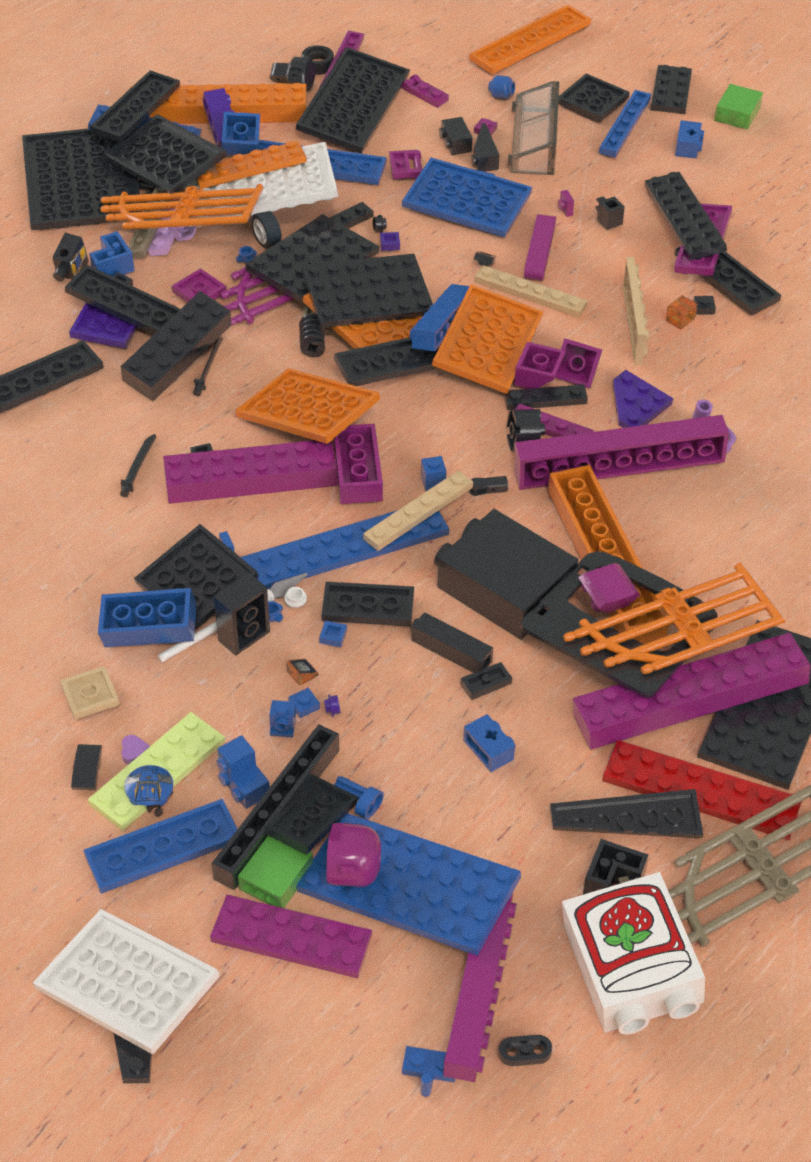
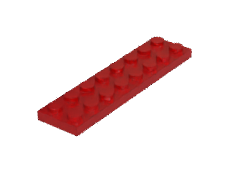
M617 740L602 780L603 782L641 794L696 789L700 813L735 824H740L793 795ZM802 801L752 829L770 834L796 820ZM791 834L782 839L790 841Z

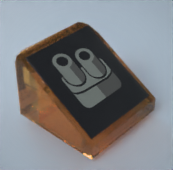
M296 659L286 662L287 672L299 686L319 675L307 659Z

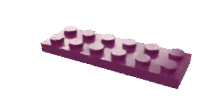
M700 203L724 240L732 215V206ZM681 245L674 265V273L713 276L719 253L690 261Z
M226 894L210 935V941L358 978L372 937V930Z

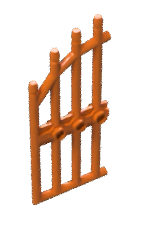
M257 184L256 188L209 191L198 189L196 186H189L185 189V192H175L172 194L128 195L127 192H122L120 196L102 197L101 203L119 204L101 206V212H120L115 215H106V220L129 221L122 224L123 229L127 230L132 228L148 229L247 223L264 186ZM251 196V197H241V198H224V199H206V200H200V199H203V198H221V197ZM180 200V201H171V202H154V203L126 204V203H133V202H151V201ZM247 205V206H241V207H223V208L195 209V208H201V207H219V206ZM175 209V210H170V211H152V212H134V213H130V211H147V210ZM238 214H242V216L190 218V217H201V216H219V215H238ZM165 218H170V220H152V221H145L146 219H165Z
M739 562L734 566L735 572L680 592L676 588L661 590V593L655 594L656 601L591 624L587 619H582L579 622L581 628L564 634L563 639L565 642L575 640V638L578 639L590 635L596 642L581 648L580 653L582 656L607 649L617 655L603 661L605 667H612L615 664L628 660L648 663L641 667L642 674H648L653 672V670L662 669L785 623V619L743 564ZM743 579L748 586L693 607H689L685 602V599ZM752 594L759 600L758 603L701 623L695 616ZM663 608L668 615L609 638H605L599 632L605 628ZM766 610L771 616L767 620L716 639H712L707 632ZM673 623L679 630L677 633L631 650L619 645V643ZM682 640H686L691 647L667 657L649 654L652 651Z

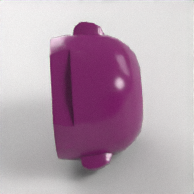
M352 823L332 824L327 850V883L337 886H369L374 882L380 870L381 841L379 835L374 829L366 825Z

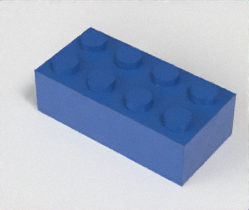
M191 588L102 594L98 635L104 647L194 641L197 602Z

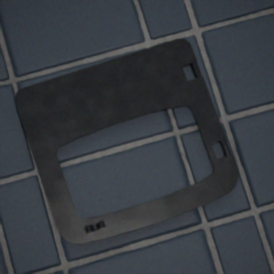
M606 552L589 553L522 619L521 629L525 633L643 697H652L686 660L656 671L653 670V672L648 674H642L641 667L648 664L647 662L628 660L615 664L612 667H605L603 661L617 655L607 649L582 656L580 649L587 645L590 646L596 641L590 635H586L578 639L575 638L573 641L565 642L563 635L581 628L579 622L582 619H587L591 624L598 622V620L568 602V599L581 587L582 583L578 578L581 576L578 574L581 569L589 572L613 563L620 564L632 583L654 594L661 593V590L667 588H676L678 592L683 591V589L643 568ZM695 596L685 599L689 607L704 603ZM542 608L547 610L543 616L537 614ZM711 609L695 616L701 623L717 618L718 614L715 609ZM611 627L599 631L605 638L620 633ZM635 639L619 643V645L630 650L644 645ZM686 640L674 643L667 651L655 650L649 654L667 657L691 647Z

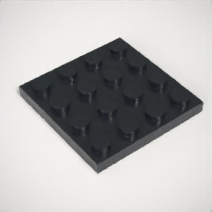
M199 524L134 577V580L144 591L191 588L197 602L196 630L215 614L214 596L220 590H224L247 573H250L255 578H258L259 575L258 571L203 525Z

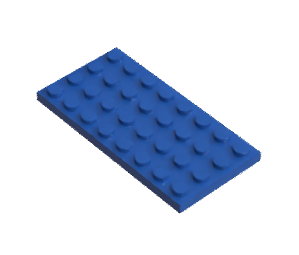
M347 813L339 823L366 825L374 829L379 835L381 841L380 870L374 882L367 887L337 886L327 883L329 834L314 857L313 863L296 885L297 891L302 894L478 956L521 879V871Z

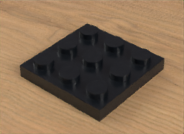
M586 73L557 97V104L601 122L629 98L630 92Z

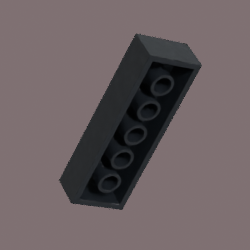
M199 291L120 366L122 381L151 401H154L231 326V311Z

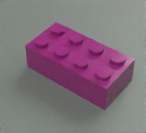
M375 423L349 425L333 439L340 504L383 501V480Z

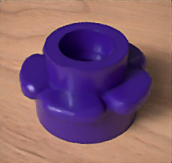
M329 694L328 699L324 700L326 713H331L332 717H334V714L341 713L338 695L331 696Z

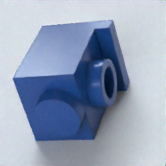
M272 700L269 714L270 736L293 738L296 724V703Z

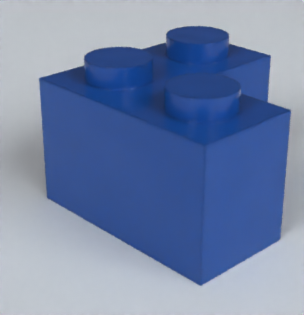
M116 231L100 236L101 250L89 253L91 267L110 276L117 272L124 275L134 271L133 254L119 232Z
M241 735L217 748L218 759L216 762L220 771L218 778L224 787L228 786L234 800L237 803L240 802L245 809H248L260 801L270 788V783L256 766L255 750Z

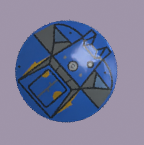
M142 766L128 775L124 785L125 793L133 805H163L168 801V796L173 790V778L166 769L160 766Z

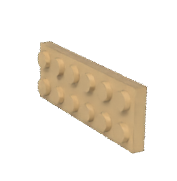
M626 257L623 291L634 365H642L643 357H647V345H645V342L649 341V330H645L647 328V317L643 316L645 314V304L641 303L643 301V291L639 290L641 288V278L638 277L639 265H635L634 257Z

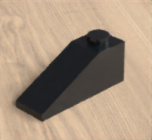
M483 123L474 146V155H471L472 165L477 170L483 172L499 170V152L486 123Z

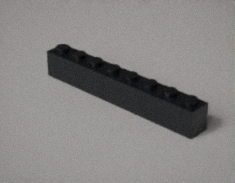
M320 724L317 725L213 860L212 871L215 881L232 890L238 887V875L268 836L264 834L265 826L316 777L322 775L340 751L339 733Z

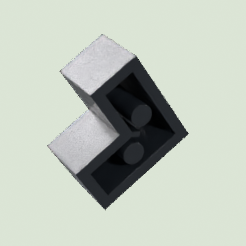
M601 839L585 877L583 895L611 887L614 883L617 884L618 878L628 876L630 881L644 877L649 854Z

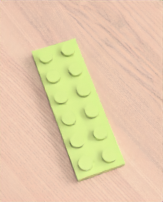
M190 712L88 799V803L111 823L124 831L147 811V806L131 804L125 793V781L132 771L146 765L160 766L171 774L174 787L214 753L217 748L225 743V736Z

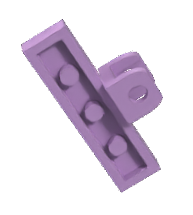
M195 226L158 228L148 249L150 256L167 255L174 238L177 241L192 239L196 232Z

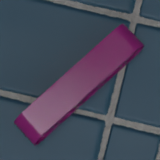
M537 214L526 259L524 279L543 281L555 231L556 216Z

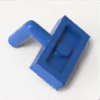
M406 1046L402 1074L421 1077L420 1092L422 1096L428 1097L431 1094L433 1079L455 1083L454 1078L443 1076L446 1052Z

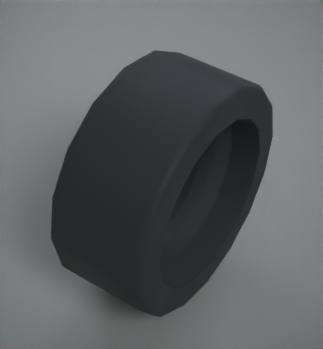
M322 45L310 46L302 52V55L311 57L312 62L316 66V75L326 74L334 59L333 51Z

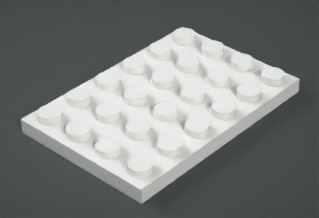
M100 909L38 976L33 984L38 991L147 1052L154 1054L220 975L216 968Z

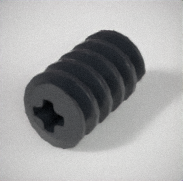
M307 314L299 321L300 349L308 357H318L325 351L324 328H320L316 314Z

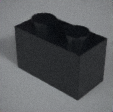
M456 117L441 120L439 135L441 139H444L445 148L449 149L451 155L472 152L473 137L463 118Z

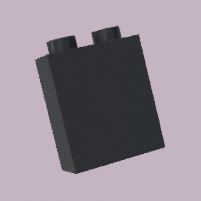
M492 509L481 520L477 518L472 519L466 525L462 537L453 545L445 543L438 550L434 559V565L438 567L437 588L522 640L527 635L521 629L522 619L578 565V558L498 510ZM542 608L537 614L543 616L547 610Z

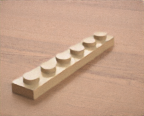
M483 265L475 275L474 282L578 318L587 307V300Z
M458 470L363 533V539L377 551L381 550L472 489L473 481Z

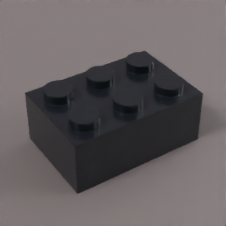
M247 573L242 578H238L233 584L224 590H220L214 596L218 641L235 656L270 633L267 587L250 573Z

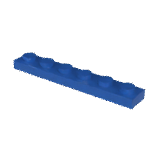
M634 90L600 145V154L616 158L650 102L651 93Z

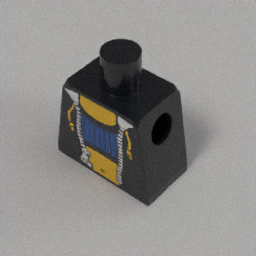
M64 233L52 258L56 269L53 277L57 281L61 282L64 278L72 280L88 264L89 260L82 237Z

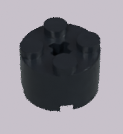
M515 409L509 411L507 427H510V434H507V442L511 451H515V442L537 440L545 435V424L540 421V409Z

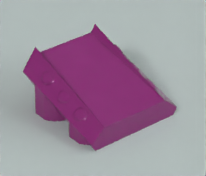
M613 563L586 572L578 577L584 592L589 593L592 598L591 606L593 610L599 613H609L627 607L640 596V593L620 564Z

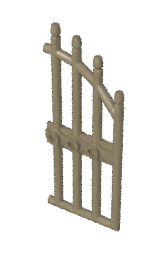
M811 785L685 853L684 856H680L674 861L677 868L691 862L685 881L668 890L671 899L683 893L685 894V908L677 913L681 922L688 918L693 932L687 934L691 944L698 941L701 947H705L710 943L707 937L710 933L773 898L778 903H781L800 892L796 885L811 877V865L791 877L787 875L781 866L811 850V838L776 858L772 856L766 847L811 823V811L761 839L757 837L752 828L806 798H811ZM728 841L737 849L738 852L699 873L706 853ZM742 860H745L751 867L752 871L695 902V886ZM757 879H760L767 888L766 891L703 926L701 925L697 913Z

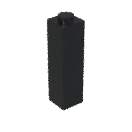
M425 612L419 619L416 618L411 625L413 642L472 673L489 667L493 662L492 646Z

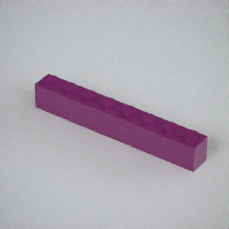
M513 893L478 956L468 953L444 1061V1077L476 1082L477 1072H483L485 1057L481 1056L482 1049L487 1050L490 1033H486L487 1026L492 1027L495 1011L491 1010V1005L497 1004L499 988H495L496 981H502L504 967L500 966L501 960L506 961L508 945H505L504 942L505 939H510L512 924L509 923V918H514L517 903L512 902Z

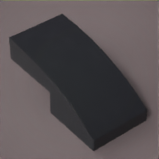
M78 744L72 774V790L97 791L102 745Z

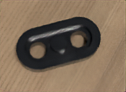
M543 1035L508 1037L502 1040L499 1045V1058L508 1066L543 1064L552 1055V1043ZM541 1050L543 1053L536 1054L534 1051ZM514 1052L516 1055L509 1056L507 1053Z

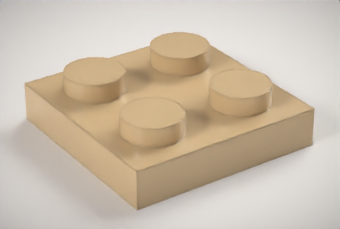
M105 666L60 680L61 687L75 720L120 705Z

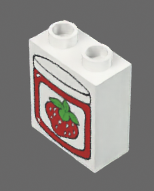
M660 872L562 901L564 928L604 1033L619 1029L621 1034H633L644 1029L649 1024V1019L668 1013L673 1019L685 1018L695 1013L699 1009L700 1004L704 1003V973Z

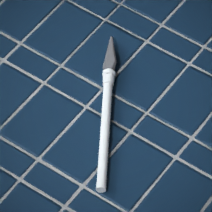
M307 573L274 583L270 589H267L268 602L284 597L288 589L295 587L307 576ZM216 621L194 634V641L179 642L158 654V660L163 663L216 632Z

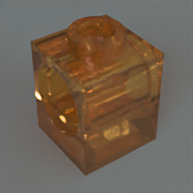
M681 295L667 306L666 322L680 330L695 319L697 303Z

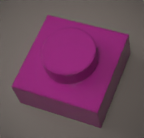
M481 118L474 126V133L479 134L482 124L486 123L492 136L497 129L498 123Z
M563 190L560 192L558 207L566 217L573 216L574 199L568 190Z

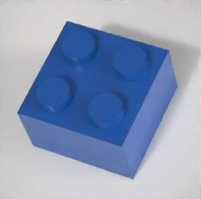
M224 112L222 149L226 151V154L233 156L237 154L244 155L253 150H259L260 114Z

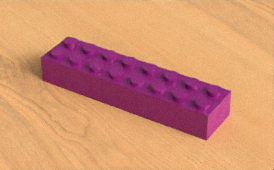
M312 440L163 456L168 504L338 486L337 465L332 441L326 444Z

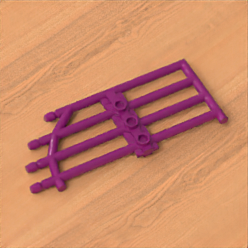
M245 267L230 275L232 280L242 276L240 283L220 293L222 299L237 294L236 301L229 303V305H224L228 310L233 311L239 308L241 314L231 318V326L245 320L248 324H252L254 316L289 302L294 298L285 294L248 310L247 304L275 293L279 289L271 285L245 296V290L265 282L259 277L251 279L253 274L245 270Z

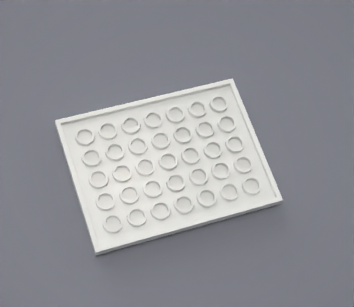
M325 142L302 146L307 159L305 163L203 188L204 191L256 188L257 184H262L264 186L263 191L251 216L256 213L274 212L280 208H294L300 204H313L316 201L332 200L334 197H338ZM196 179L184 187L186 189L189 186H196L200 189ZM251 196L221 197V198H203V199H200V200H206V199H224V198H241V197H251ZM247 205L219 206V207H201V208H195V209L223 208V207H241V206H247ZM238 214V215H219V216H201V217H190V218L242 216V214Z

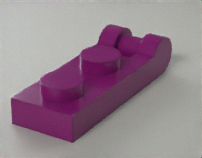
M417 74L412 75L409 80L403 81L402 88L405 91L436 108L449 101V94L422 81Z

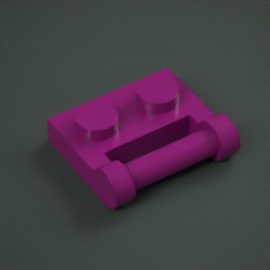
M419 150L389 151L393 179H417L423 170L421 165L422 156ZM409 159L414 161L415 169H410Z

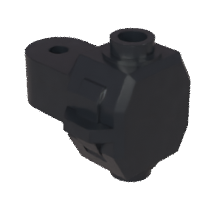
M308 55L293 57L289 63H273L269 78L277 83L306 84V91H309L314 84L316 66Z

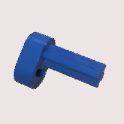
M343 776L337 777L335 786L358 796L355 814L365 819H370L381 806L384 792L372 786L365 788Z

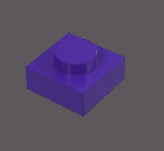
M399 232L380 233L381 251L400 250Z

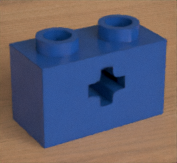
M680 121L675 156L697 159L698 151L701 152L704 137V130H701L702 123Z
M488 714L464 726L463 741L490 772L514 760L516 746L510 736H506L501 730L499 723L495 720L493 721Z

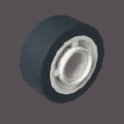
M271 211L256 213L252 216L253 233L263 248H270L281 241L280 225Z

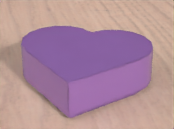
M127 735L122 740L123 750L121 754L124 763L129 765L150 746L138 736Z

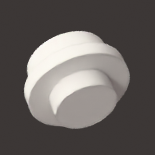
M292 587L288 589L284 600L289 607L299 608L306 603L307 595L303 589Z

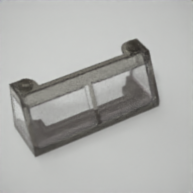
M551 81L516 94V101H512V112H515L512 155L508 154V165L511 166V173L554 175L560 81Z

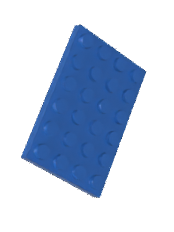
M431 157L403 198L402 207L497 236L506 237L530 197L532 187Z

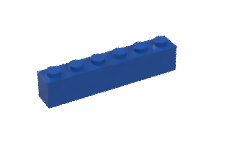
M451 284L444 290L443 294L438 297L437 301L431 305V308L410 330L409 338L412 340V348L436 351L441 345L469 286Z

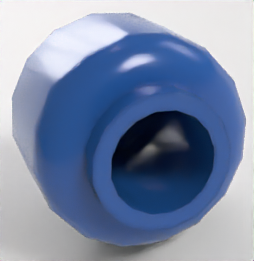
M496 75L489 82L488 89L494 98L509 99L515 92V82L509 76Z

